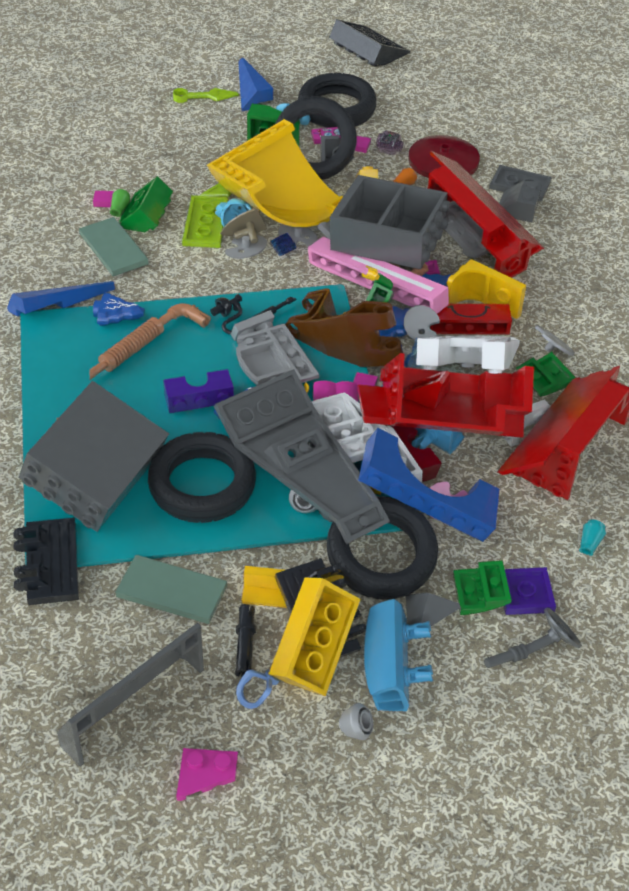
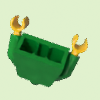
M365 266L368 268L367 275L362 273V277L374 281L366 301L391 303L394 297V291H392L393 282L378 273L377 269Z

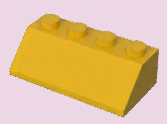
M304 578L269 675L285 683L326 696L361 599L323 578Z

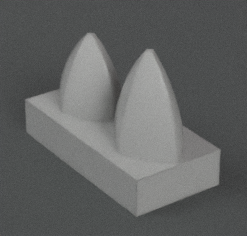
M270 310L234 324L231 332L234 341L237 340L238 336L274 327L272 324L274 320L273 313Z

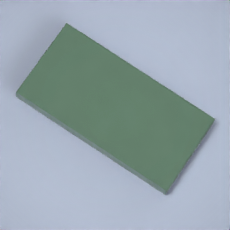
M114 217L79 228V234L113 277L149 264L148 258Z
M135 555L115 593L116 597L209 624L227 588V581Z

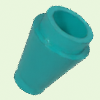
M591 519L583 525L579 549L581 553L592 556L605 537L606 526L601 521Z

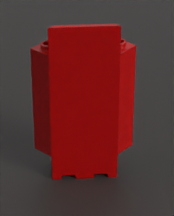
M430 151V155L442 167L434 169L429 173L427 189L448 192L447 201H455L483 229L481 244L496 258L494 270L511 278L527 270L530 256L543 250L544 247L459 163Z
M405 353L398 354L381 369L380 381L383 382V387L357 385L364 423L524 438V416L532 412L534 367L524 366L514 373H488V371H485L480 375L449 372L450 389L434 410L405 398L403 393L411 383L443 371L404 367Z
M620 365L613 367L612 370L605 372L602 370L589 374L588 377L573 379L497 473L501 475L512 473L517 477H522L532 482L537 487H542L552 492L557 497L568 500L571 495L580 455L608 419L625 425L629 419V387L616 381Z

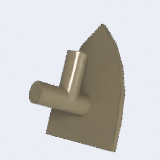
M254 208L230 220L224 226L220 235L235 236L236 240L249 235L251 243H257L256 233L266 230L267 227L257 208Z

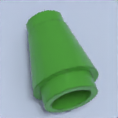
M117 189L112 194L110 208L112 216L120 217L130 203V194L126 190Z

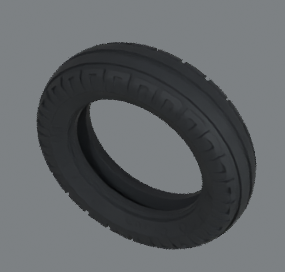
M346 73L317 75L303 84L298 95V99L308 96L340 93L356 98L360 101L359 103L345 108L350 114L355 127L371 118L377 103L375 91L367 81ZM319 114L309 115L310 122L325 128L337 127L326 116Z
M308 96L289 104L279 115L276 124L285 119L294 125L300 118L310 114L326 116L336 124L341 137L340 146L336 153L322 162H308L320 179L323 180L338 174L348 165L355 152L357 133L350 114L343 106L326 97Z
M193 432V434H184L170 440L155 454L148 471L149 489L159 507L175 518L194 523L218 521L233 515L247 503L253 493L256 482V470L253 460L235 448L230 437L228 438V436L213 432ZM196 458L219 460L227 464L235 474L232 483L226 489L207 496H194L183 493L171 484L169 478L177 466Z
M376 496L390 520L389 524L402 529L412 540L415 547L414 561L407 568L396 573L372 571L355 559L349 543L346 544L334 521L330 526L327 536V554L331 566L338 564L341 568V571L336 575L344 576L347 586L353 591L374 599H397L418 590L432 575L438 558L437 538L430 522L419 510L395 498Z

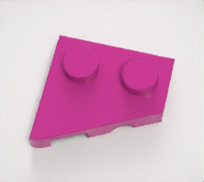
M183 748L176 795L177 801L185 800L186 796L202 791L204 793L212 790L217 785H226L234 782L236 779L238 752Z

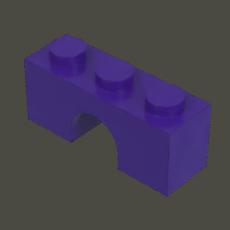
M228 369L207 372V383L198 387L189 385L185 376L163 380L164 396L169 413L215 406L216 403L234 396V387Z

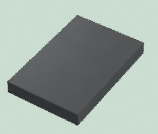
M499 165L490 182L489 189L504 192L524 180L534 181L542 184L539 201H542L552 177Z

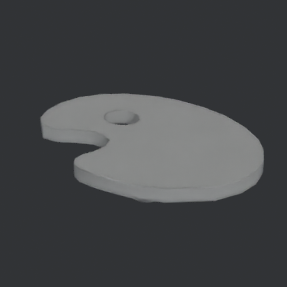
M282 225L278 230L280 238L290 246H296L297 242L302 241L309 247L318 241L317 235L307 227Z
M249 235L237 240L235 238L232 240V243L238 245V247L226 249L225 254L236 259L253 257L266 248L267 240L260 235H257V243H251Z
M417 305L407 311L404 317V327L411 339L417 342V338L437 336L430 329L431 325L440 322L434 310L427 306Z
M539 325L535 326V329L542 333L541 336L549 341L544 347L545 350L552 352L557 347L570 356L575 354L557 336Z

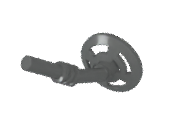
M547 607L544 609V612L551 627L547 631L549 634L526 645L520 644L510 647L506 652L485 658L484 664L486 668H491L509 661L517 662L528 658L529 654L555 641L558 643L561 639L576 648H580L582 644L570 627L554 611Z

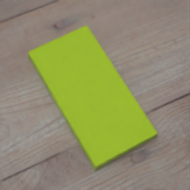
M191 195L182 246L221 248L223 235H220V232L224 226L221 223V218L215 214V211H217L215 208L221 202L227 203L229 197Z

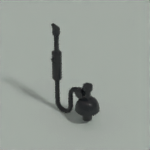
M239 294L235 295V298L231 300L224 297L216 299V306L210 309L213 316L221 314L223 317H227L231 313L232 305L233 310L238 311L236 315L228 318L222 324V330L227 334H231L232 330H228L226 325L239 318L242 314L240 305L242 297ZM289 297L286 299V301L278 304L275 307L271 306L265 309L264 311L256 314L255 316L270 310L273 314H275L277 312L276 310L280 309L281 307L287 304H291L292 302L296 301V298Z

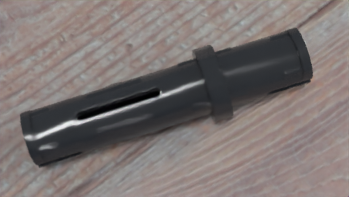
M249 604L240 605L239 624L236 626L238 641L235 675L238 677L240 674L243 677L246 671L252 669L253 635L256 633V626L254 625L255 607L251 606L249 611Z

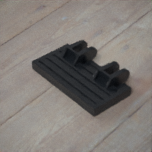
M75 517L26 522V527L15 529L13 537L17 541L14 542L13 547L16 552H26V565L15 567L14 577L17 580L14 581V588L16 591H27L28 605L79 600Z
M322 558L275 574V580L290 615L304 578L325 579L334 576L341 571L338 564L326 568ZM344 578L330 582L339 588L347 585ZM358 609L355 613L353 621L361 616V613ZM359 624L351 627L346 639L364 633L366 625ZM357 638L348 642L345 641L340 658L360 651L361 646Z

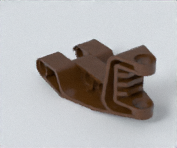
M330 289L316 290L307 293L302 300V305L308 312L290 317L285 324L295 339L327 356L359 367L385 366L398 354L403 353L399 338L380 336L379 330H387L396 326L392 304L387 302L362 301L348 312L337 315ZM308 299H312L313 301H315L313 305L308 301ZM291 324L295 325L298 330L294 329Z

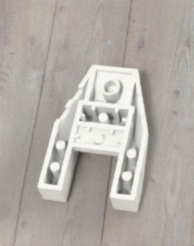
M481 335L417 338L416 365H423L425 370H437V366L451 363H462V367H474L475 364H482V369H488V373H502V370L509 369L520 340L514 337Z
M345 392L311 401L353 463L363 460L366 442L375 430L380 428L398 437V448L403 462L409 471L422 483L421 468L393 427L390 425L364 423L360 403ZM308 442V446L314 448L313 443Z

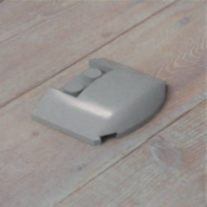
M455 201L451 202L446 213L449 222L445 230L463 249V254L471 258H477L490 253L481 244L483 229Z
M285 324L237 337L238 347H236L238 362L245 374L256 385L293 369L301 383L319 378V373Z

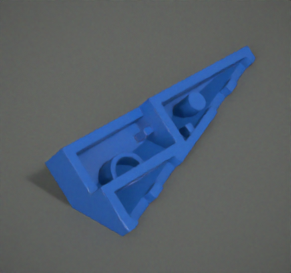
M241 58L238 61L241 110L247 111L252 103L257 104L273 100V87L244 58Z
M114 281L13 293L7 309L15 316H20L22 312L27 314L52 304L66 308L115 290Z

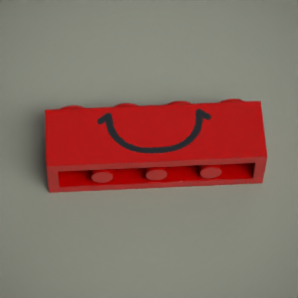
M449 303L437 313L440 322L430 326V329L436 334L510 335L512 324L510 305Z

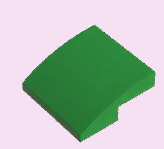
M552 352L539 360L533 357L516 367V371L524 366L534 367L533 389L540 397L565 389L576 378Z
M503 560L478 562V568L453 570L457 600L461 607L459 609L460 615L486 612L511 603Z

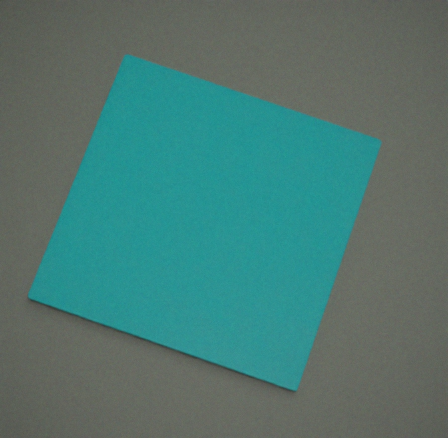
M337 284L132 302L145 309L143 317L136 320H122L119 323H109L107 326L97 324V317L93 316V306L38 310L27 314L22 312L20 314L23 463L29 450L92 380L168 432L169 435L164 445L176 437L188 433L193 434V432H213L228 436L229 438L223 423L214 414V406L169 413L164 396V379L185 376L189 385L198 387L207 383V372L228 369L233 383L234 396L250 387L257 386L245 374L238 362L236 355L237 340L234 341L231 334H227L222 330L223 322L236 315L238 311H234L232 305V311L227 317H223L221 314L213 316L210 309L216 306L215 300L221 297L231 300L237 294L242 297L240 302L242 308L241 316L226 325L228 330H232L234 324L252 318L271 306L275 307L286 301L289 297L296 298V301L281 307L273 314L274 320L272 324L277 326L286 324L292 316L307 313L308 311L302 305V300L307 293L326 288L330 289L336 314L341 315L344 312H348L351 308L345 286ZM308 299V301L313 305L315 301H313L312 299ZM181 303L195 305L200 311L211 317L210 323L205 328L185 316L170 320L163 326V333L111 372L103 370L90 380V369L99 363L98 357L150 318L155 317L159 319L170 307ZM291 324L294 329L298 330L295 325ZM295 339L319 373V378L306 382L309 385L307 394L311 401H313L314 382H353L357 372L368 374L367 367H359L327 356ZM288 451V455L294 458V453ZM196 458L177 466L172 471L169 480L177 490L194 496H207L226 489L232 483L235 474L227 464L219 460ZM362 460L353 463L359 472ZM255 462L256 482L253 493L247 503L233 515L208 523L183 521L162 510L155 502L149 489V468L98 532L86 527L75 516L64 512L62 507L44 498L33 487L24 484V527H26V522L75 517L78 567L130 562L134 559L135 555L157 559L327 540L332 522L324 519L318 509L311 513L296 511L289 502L291 489ZM383 492L381 493V495L375 494L376 496H379V497H381V496L391 497V496H389V495H387V494H385V493H383ZM387 523L366 535L403 530Z

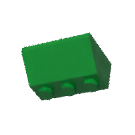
M156 176L133 194L130 203L118 221L119 224L126 230L144 233L149 229L154 230L160 223L158 221L159 218L165 213V207L171 202L170 197L173 190Z

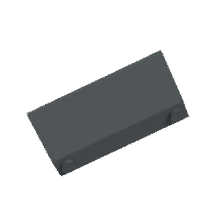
M197 622L70 718L57 732L59 745L80 767L84 764L79 738L83 732L180 658L186 660L199 673L204 671L201 625Z

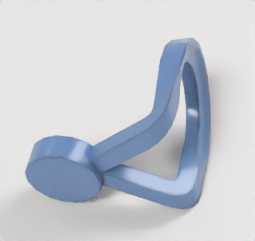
M252 669L245 672L236 688L237 699L242 706L249 709L259 707L271 693L272 685H277L280 682L279 679L269 675L270 669L265 673ZM255 676L267 680L266 689L258 701L251 703L245 699L243 688L252 677Z

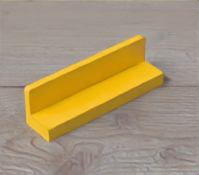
M245 566L241 602L243 604L287 608L275 580V574L284 571V569ZM334 575L325 578V580L333 582L338 579H343L344 576Z

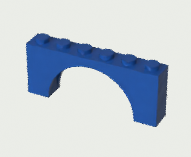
M377 428L368 439L358 481L482 542L496 529L499 488L479 479L466 496L452 497L440 494L421 483L406 467L399 452L398 437Z

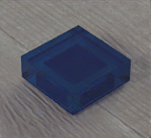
M288 233L270 241L271 246L279 256L297 249L295 242Z

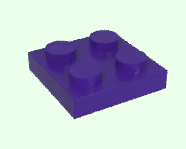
M547 567L505 569L511 596V603L504 606L505 615L545 613L544 609L547 607L555 612L556 603Z

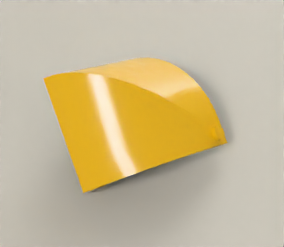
M285 119L207 164L211 174L226 190L252 207L257 208L258 211L284 225L311 227L322 222L330 221L331 214L343 198V196L339 197L310 166L291 133L295 130L293 123Z

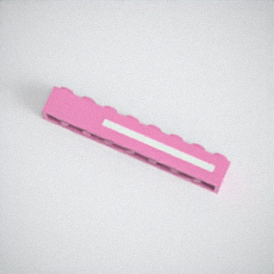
M326 237L320 238L308 247L309 263L370 290L374 281L362 277V273L365 275L368 273V268L365 266L377 269L378 273L393 282V299L410 307L417 305L427 306L437 314L449 304L448 287L384 261L330 250V239Z

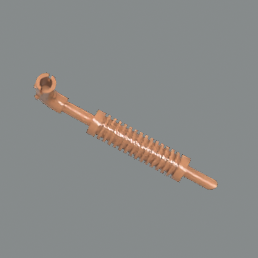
M181 303L170 307L159 319L155 317L150 318L98 357L99 363L90 369V380L103 370L111 372L163 333V326L170 320L185 316L205 328L210 323L211 317L200 311L195 305Z

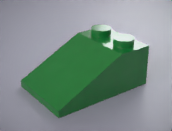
M252 103L247 113V141L275 125L282 112L271 106ZM298 120L293 125L295 130L291 133L300 148V120Z

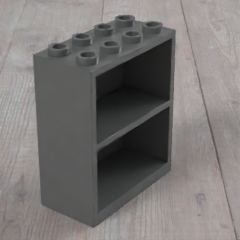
M358 175L330 216V250L422 269L424 263L429 261L431 251L435 250L437 240L441 239L443 230L447 229L449 218L446 217V213L450 206V201H447L448 192Z
M92 380L29 450L18 478L25 485L39 491L47 500L53 501L62 507L64 512L78 518L86 527L98 532L148 470L153 457L164 445L169 433Z

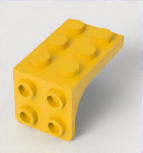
M472 259L465 265L463 264L454 275H450L448 278L449 303L476 300L484 304H509L511 316L515 319L521 316L526 291L525 284Z

